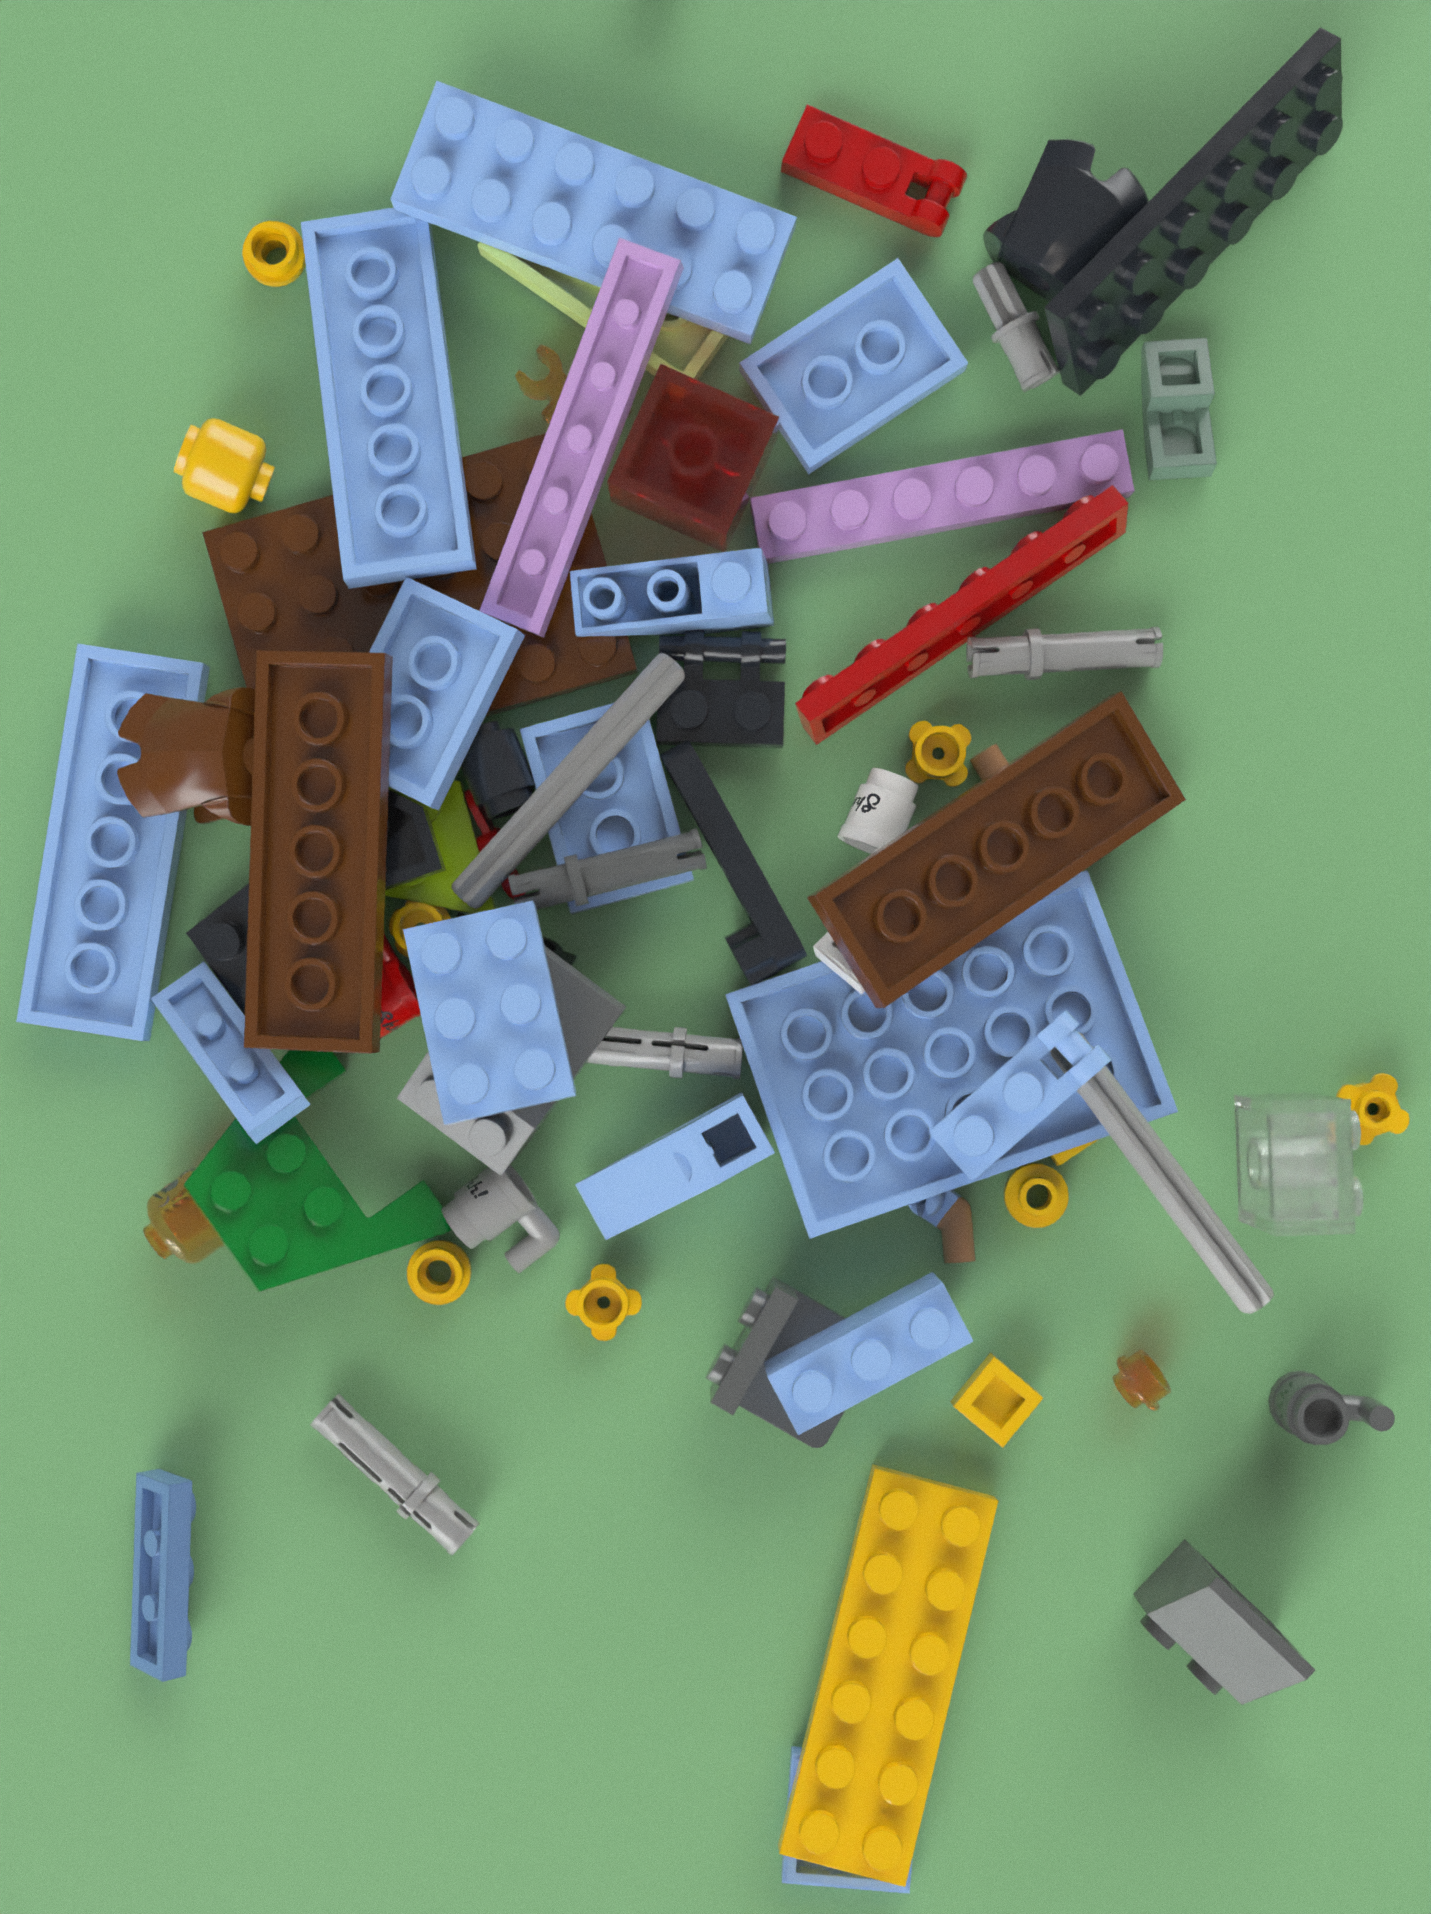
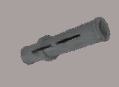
M696 828L687 833L581 860L577 859L576 854L564 857L565 864L516 876L514 874L509 875L508 879L512 896L538 889L539 891L515 896L514 903L534 901L536 909L540 910L574 900L576 907L589 904L587 897L698 869L704 870L707 869L705 855L701 850L677 856L679 853L703 848Z

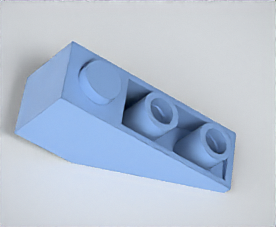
M762 548L570 571L575 633L577 637L685 634V631L704 630V634L774 626L769 566Z
M740 1092L579 1181L575 1186L602 1235L607 1240L722 1183L775 1152L746 1098Z

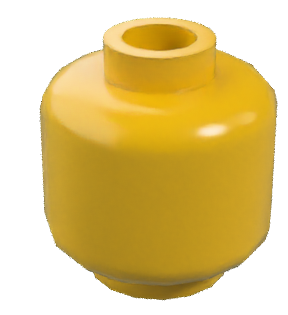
M211 418L206 420L201 428L190 425L179 451L174 473L183 476L182 488L187 495L235 514L241 512L246 507L250 498L259 502L263 501L275 466L264 462L266 444L261 437L220 419Z

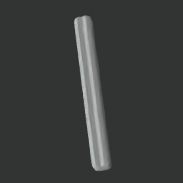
M660 653L650 662L453 882L452 889L460 899L475 909L481 907L684 681L685 672L673 658Z
M1078 1032L1086 1040L1083 1034ZM1056 1047L1050 1051L1052 1058L1064 1073L1072 1067L1070 1062ZM1104 1066L1077 1090L1238 1309L1245 1314L1258 1311L1274 1297L1272 1288L1109 1069Z

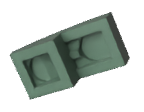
M1207 338L1144 342L1141 349V384L1148 480L1211 477L1217 461L1209 406L1215 392Z

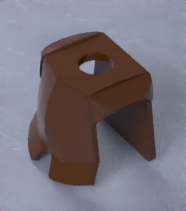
M246 687L228 689L213 695L203 703L145 693L130 708L121 723L118 735L123 739L137 743L141 749V757L136 763L118 768L117 775L128 800L143 818L194 808V819L200 824L226 819L237 824L251 826L255 689Z

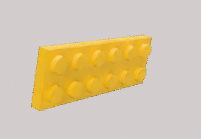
M872 1464L778 1842L779 1854L902 1887L906 1886L998 1505V1500L995 1496Z

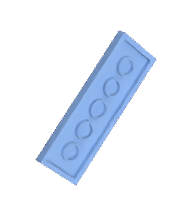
M439 81L435 83L391 196L394 210L600 288L619 238L679 259L684 269L667 313L751 344L794 233L797 217Z
M394 208L301 222L344 582L351 589L403 581L406 577L416 579L477 569L431 223L394 210Z
M77 643L16 1022L138 1041H150L156 1007L151 998L158 994L187 810L146 818L139 814L128 800L120 784L117 771L118 768L138 762L141 757V749L137 743L119 737L118 731L130 708L145 693L203 703L205 701L210 667L206 664Z

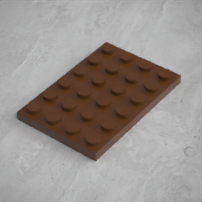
M546 433L462 457L477 569L412 580L480 611ZM333 495L202 532L247 688L255 689L256 650L369 652L404 582L403 580L348 588L342 574ZM592 512L545 636L541 637L503 622L518 629L525 636L485 717L638 673L628 636L577 637L575 633L570 571L607 567Z

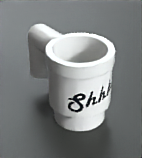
M872 768L866 783L860 784L845 823L841 826L837 837L859 850L869 854L874 853L907 831L916 808L913 800L919 786L896 773L880 768Z

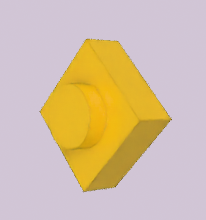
M990 1352L950 1402L954 1408L1003 1448L1042 1401L1043 1397Z

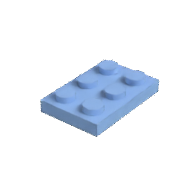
M897 258L739 362V371L809 475L965 372L968 362Z
M408 577L405 578L369 652L386 653L393 656L389 787L439 811L525 635L514 627Z
M614 703L520 729L536 790ZM650 720L641 727L548 831L557 865L565 864L564 857L576 854L577 859L581 860L681 834ZM692 871L590 896L587 897L589 904L576 907L575 900L570 901L568 906L570 913L576 914L694 881Z
M534 901L403 929L444 1125L577 1096Z

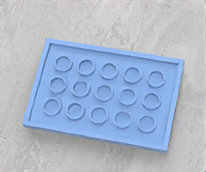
M1088 870L1073 877L885 1008H875L866 992L861 995L822 961L725 994L809 1239L1109 1136L1107 1130L1078 1091H1076L972 1182L928 1133L1065 1010L1080 1024L1075 1030L1083 1034L1092 1048L1099 1045L1112 1059L1106 1067L1147 1122L1178 1112ZM1049 1051L1042 1060L1060 1078L1064 1072L1052 1058Z

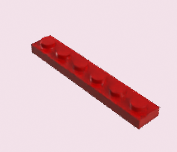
M1114 485L1096 497L1087 495L1080 498L1065 512L1063 519L1043 533L1041 531H1034L1022 538L1012 549L1010 556L991 569L989 567H982L971 573L961 583L956 593L940 604L929 603L920 608L911 616L905 628L886 641L885 639H877L866 645L857 654L854 663L835 676L825 675L815 680L806 688L802 698L795 703L802 727L814 743L818 745L965 644L969 637H975L1126 533L1128 502Z

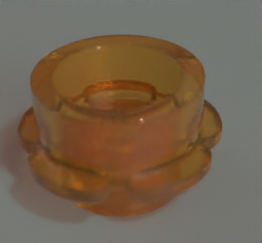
M1139 1349L1128 1358L1124 1355L1118 1357L1116 1363L1119 1372L1113 1375L1112 1378L1120 1394L1135 1409L1142 1404H1146L1148 1409L1157 1411L1160 1408L1158 1401L1171 1393V1387L1160 1368L1142 1349Z

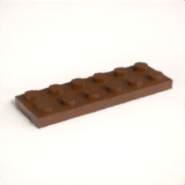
M256 650L244 1048L366 1054L380 1052L393 656L389 654Z
M1122 691L1108 696L809 895L807 899L875 1008H885L1186 799Z

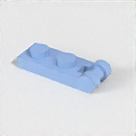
M1067 1010L928 1132L972 1182L1112 1060L1099 1045L1092 1048L1075 1030L1080 1024ZM1054 1047L1072 1065L1060 1078L1042 1060Z

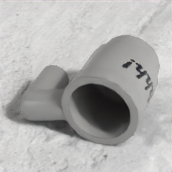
M511 1165L501 1176L490 1167H487L454 1193L455 1199L442 1208L443 1216L450 1228L470 1249L475 1248L485 1239L488 1241L493 1240L518 1221L529 1235L504 1253L510 1265L518 1273H521L555 1247L560 1238V1232L538 1206L531 1190Z

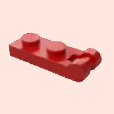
M808 104L781 163V172L929 237H940L943 234L950 218L946 210L950 200L960 195L968 178L965 170L952 161L945 159L933 160ZM912 182L928 189L924 199L916 200L907 196Z

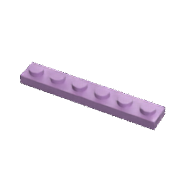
M619 238L481 605L480 612L541 637L545 636L684 269L681 260Z
M1122 429L750 498V508L757 546L762 548L768 564L1069 509L1080 498L1087 495L1096 497L1112 485L1124 498H1129L1135 490Z

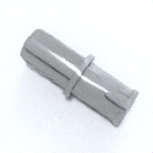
M1000 261L995 262L978 271L973 276V284L997 330L991 336L993 343L1000 342L1014 369L1022 391L1026 392L1031 388L1034 389L1059 374L1060 369L1048 351L1035 323L1039 316L1036 311L1027 313L1004 264Z

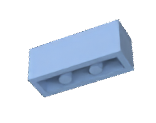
M931 1272L764 1361L767 1377L794 1429L800 1435L974 1341L943 1282Z

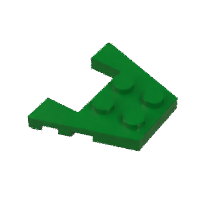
M288 1050L279 1062L306 1099L337 1080L346 1072L333 1052ZM295 1116L257 1144L235 1118L183 1185L258 1293L416 1242L434 1238L452 1230L443 1216L442 1205L424 1180L371 1217H366Z

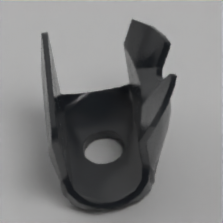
M1049 139L1018 209L995 221L983 234L984 244L994 263L1000 261L1004 264L1010 276L1049 302L1149 202L1144 188L1129 168H1121L1106 181L1097 179L1091 172L1095 147L1093 144L1085 141Z

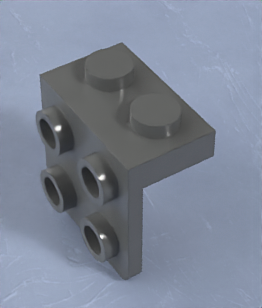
M773 1276L765 1291L757 1287L754 1289L738 1318V1322L743 1324L744 1328L733 1348L723 1344L707 1372L706 1379L713 1382L710 1386V1403L731 1415H734L738 1406L810 1447H823L828 1442L845 1411L798 1435L767 1377L764 1361L840 1322L845 1317Z

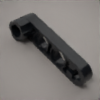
M686 740L660 754L661 760L751 921L724 937L750 985L760 983L807 957V953L691 743Z

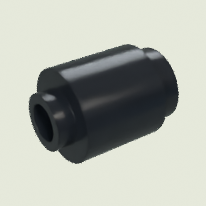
M498 721L481 724L461 764V769L476 808L483 807L487 819L491 821L516 813L532 795L531 789L535 787V783L515 729L507 728L501 730Z

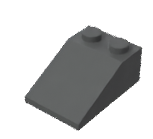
M545 946L574 1080L626 1009V1006ZM429 1051L397 1097L398 1100L500 1176L527 1146L559 1101L444 1125Z

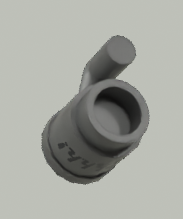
M1305 1371L1289 1372L1280 1377L1271 1388L1268 1399L1269 1410L1275 1422L1288 1433L1294 1434L1303 1442L1313 1445H1327L1338 1441L1347 1431L1349 1421H1362L1381 1432L1391 1429L1395 1421L1393 1411L1374 1398L1341 1395L1318 1376Z

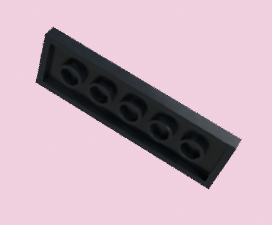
M1320 27L1045 306L1062 384L1081 396L1097 379H1103L1108 376L1116 367L1120 356L1141 334L1151 332L1162 319L1165 310L1186 289L1194 288L1203 279L1209 265L1230 244L1234 245L1244 238L1253 221L1273 200H1279L1284 197L1292 188L1297 176L1318 155H1324L1334 146L1343 128L1341 38Z

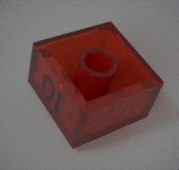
M660 364L608 478L607 485L611 502L717 550L726 552L777 441L780 417Z

